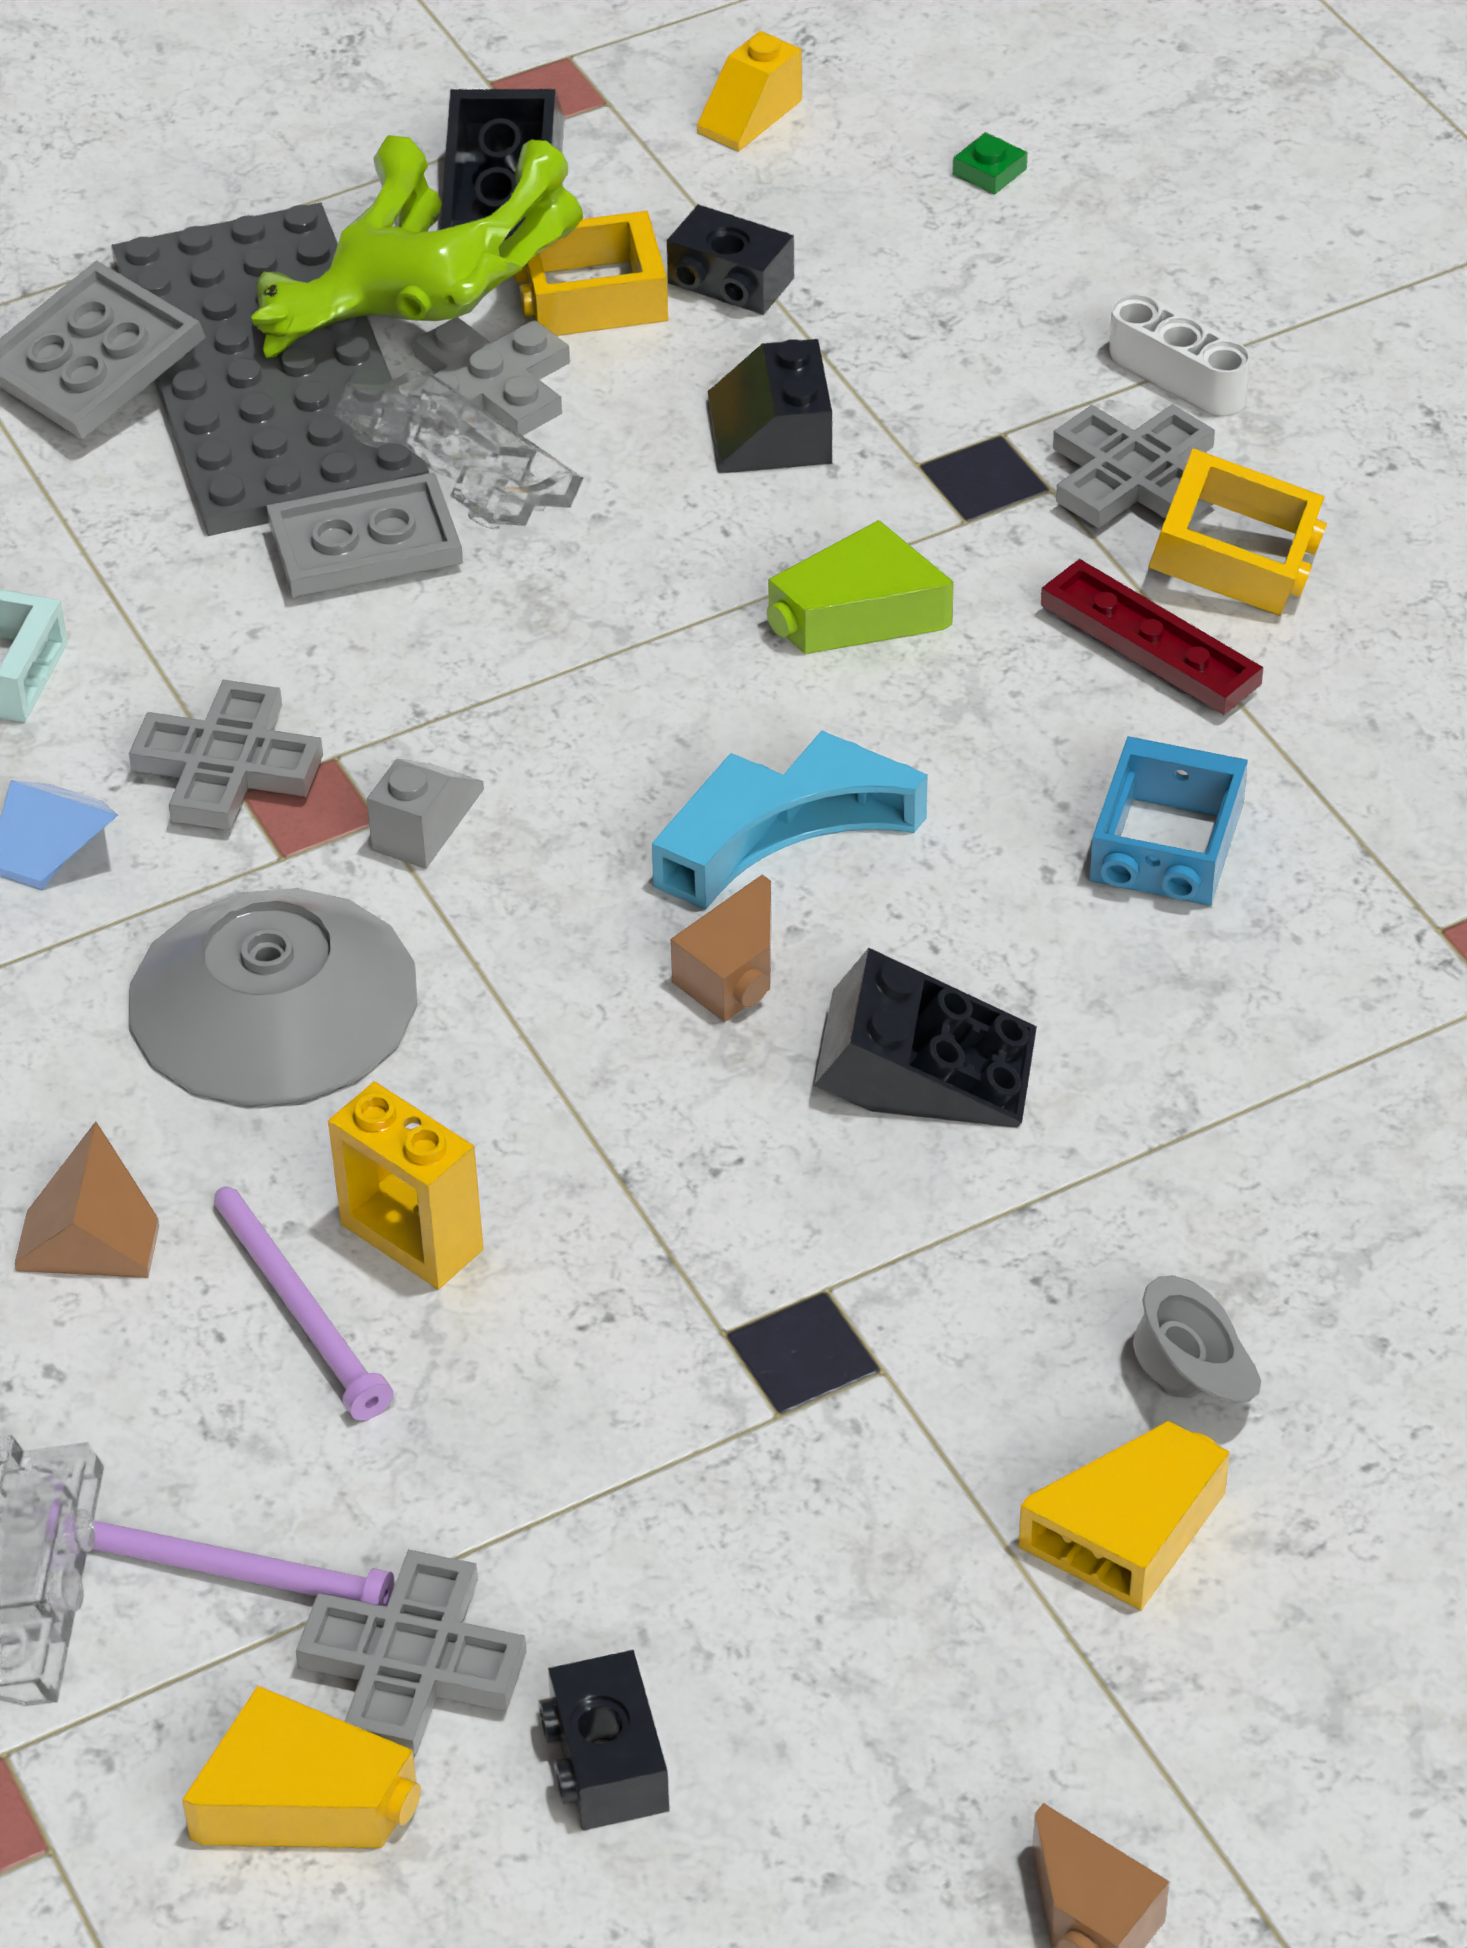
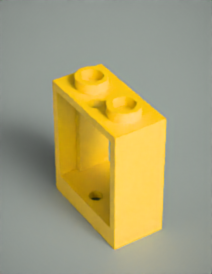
M648 210L582 219L566 238L559 239L554 245L534 256L514 275L515 283L525 282V284L519 285L523 316H533L536 321L556 336L668 321L667 276ZM629 261L633 272L630 274L547 284L545 272Z
M1193 448L1164 521L1148 568L1281 616L1289 594L1301 597L1313 564L1302 561L1305 552L1316 555L1325 532L1327 522L1317 519L1325 496ZM1201 499L1294 533L1295 535L1285 563L1274 561L1188 529L1198 500Z
M376 1081L368 1085L328 1120L340 1223L342 1226L438 1290L484 1250L475 1146ZM411 1123L420 1125L413 1129L406 1128Z

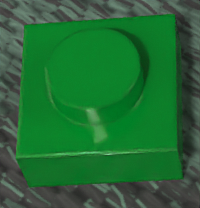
M984 132L953 157V175L995 195L1027 169L1028 152L1001 138Z

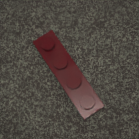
M1080 558L1041 588V606L1223 715L1227 714L1262 685L1263 666Z

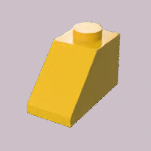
M759 31L729 54L697 123V133L738 152L802 101V49L778 39L776 36Z

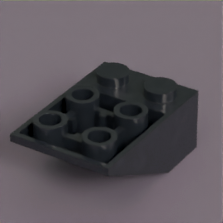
M868 948L833 989L814 1085L871 1112L1018 1128L1023 1120L1037 1026L876 950Z

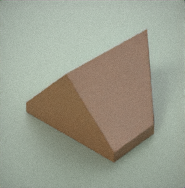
M96 1121L27 1210L15 1259L16 1271L149 1278L159 1231L158 1217Z

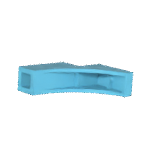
M822 730L784 775L771 770L765 765L754 763L730 753L652 842L653 887L706 910L717 896L747 868L766 856L792 844L825 834L852 830L875 829L915 833L927 818L928 774Z

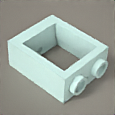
M0 589V638L14 640L0 665V718L25 723L68 644L61 600Z

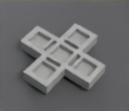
M459 317L451 319L414 339L415 357L434 371L435 374L404 390L405 408L439 435L485 411L516 437L520 438L562 414L561 396L540 381V379L570 363V348L568 344L535 319L492 343Z
M1173 404L1135 430L1094 405H1090L1053 432V449L1082 466L1057 484L1056 502L1098 529L1137 501L1166 519L1192 449L1194 448L1205 453L1214 447L1215 429ZM1199 499L1191 520L1213 504Z
M223 679L205 720L147 712L129 751L131 771L180 778L169 802L171 822L230 831L248 788L306 797L323 757L321 737L272 730L282 707L280 688Z
M408 1549L387 1607L318 1593L297 1646L296 1657L298 1668L359 1680L344 1722L413 1750V1757H415L436 1697L507 1711L527 1652L525 1635L463 1623L478 1581L476 1563Z

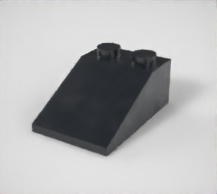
M450 89L440 230L489 217L509 201L517 187L515 170L525 143L530 140L547 141L562 152L564 115L556 89ZM525 216L507 234L504 240H507L515 233V231L526 219Z

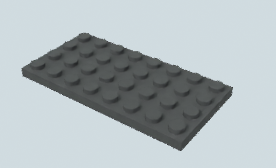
M322 203L296 205L286 210L256 216L246 215L236 220L206 226H191L181 231L151 237H137L130 241L111 244L117 273L198 320L206 336L204 340L191 349L182 359L156 378L155 383L208 536L267 524L266 505L429 473L367 316L349 318L318 329L297 339L276 357L266 358L263 346L266 334L258 330V325H253L251 320L252 315L259 309L256 291L258 277L264 271L277 272L295 281L308 283L320 278L330 269L338 242Z

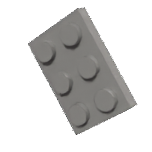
M435 472L266 505L268 523L292 598L463 563L462 545Z

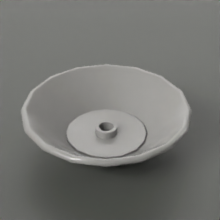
M300 888L241 892L191 911L152 942L130 982V1029L151 1065L193 1094L245 1106L306 1102L359 1081L398 1047L417 1008L415 962L392 926L350 899Z

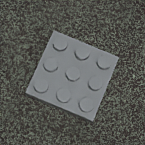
M96 260L0 338V388L83 440L133 397L141 393L168 368L182 359L191 349L204 340L206 336L198 320Z

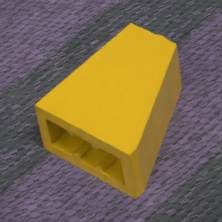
M1167 1421L1028 1495L1020 1507L1018 1547L1142 1611L1225 1495L1230 1451L1218 1446L1211 1438L1202 1433L1190 1432Z
M257 1686L183 1797L182 1802L189 1838L201 1845L382 1848L397 1824L404 1826L413 1816L420 1799L421 1785L416 1781L413 1750L266 1688Z

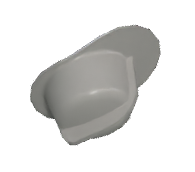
M1174 1275L1157 1277L1146 1286L1142 1298L1144 1315L1137 1326L1133 1345L1135 1355L1142 1369L1155 1382L1160 1384L1163 1390L1173 1397L1191 1398L1200 1391H1203L1215 1398L1233 1403L1250 1402L1259 1394L1261 1379L1256 1366L1238 1339L1234 1326L1224 1308L1208 1291L1190 1280Z

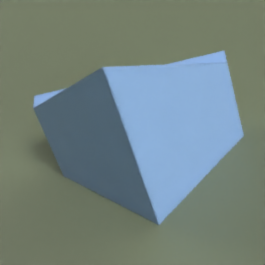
M10 780L0 817V876L43 890L62 864L114 820L118 814L101 800L52 784Z

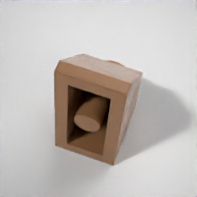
M763 874L670 939L672 983L723 1022L729 1020L745 1007L756 1005L766 992L770 990L772 932L770 879Z
M1045 1803L1035 1812L1032 1855L1051 1946L1054 1948H1145L1166 1920L1170 1881Z

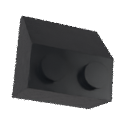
M790 339L783 342L762 343L707 391L720 473L832 464V407L818 339Z

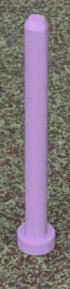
M227 1186L218 1189L214 1200L216 1208L345 1387L343 1404L352 1417L356 1420L364 1421L380 1415L387 1409L393 1399L394 1392L383 1375L366 1371L238 1191Z
M81 1517L68 1520L63 1531L64 1538L71 1545L312 1596L322 1593L387 1607L394 1588V1574L391 1571L373 1568L367 1577Z

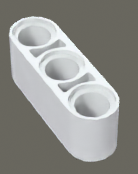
M1133 293L1123 295L1115 300L1111 310L1109 355L1116 364L1213 415L1228 416L1243 410L1247 402L1251 357L1250 352L1245 346L1153 297Z

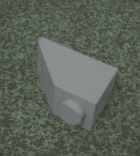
M396 759L367 797L372 851L427 869L483 792V781L431 763Z

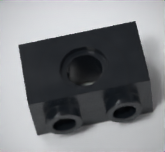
M697 204L666 240L668 284L762 315L768 311L794 279L793 234Z
M634 1649L548 1668L550 1698L538 1700L541 1723L547 1744L560 1741L564 1759L554 1761L560 1797L563 1805L576 1802L583 1831L669 1812L668 1770ZM596 1739L612 1740L610 1742L601 1744L591 1742Z

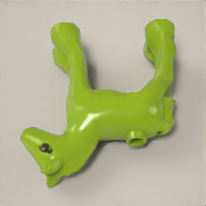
M387 135L373 158L382 189L373 204L341 232L330 269L320 278L308 283L295 281L277 272L264 271L258 277L256 291L259 309L252 315L251 320L253 325H258V330L266 334L263 346L266 358L276 357L297 339L335 322L353 317L376 315L414 321H442L470 313L489 292L504 280L516 275L534 256L554 245L559 239L566 238L583 219V210L578 200L563 186V181L568 175V162L563 153L547 141L530 140L522 147L515 170L517 187L509 201L489 217L439 231L428 232V229L438 221L442 203L437 192L428 187L424 175L428 168L426 156L409 137ZM525 216L526 219L515 231V233L503 242L507 234Z

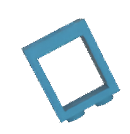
M1127 736L1092 837L1090 881L1211 906L1243 808L1248 760ZM1176 770H1183L1187 772V775H1182ZM1133 800L1216 815L1217 819L1206 853L1122 837L1121 835Z

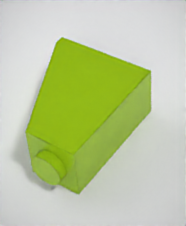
M877 520L769 578V606L766 613L769 624L777 635L787 638L803 653L809 654L941 631L952 626L954 581L884 523Z

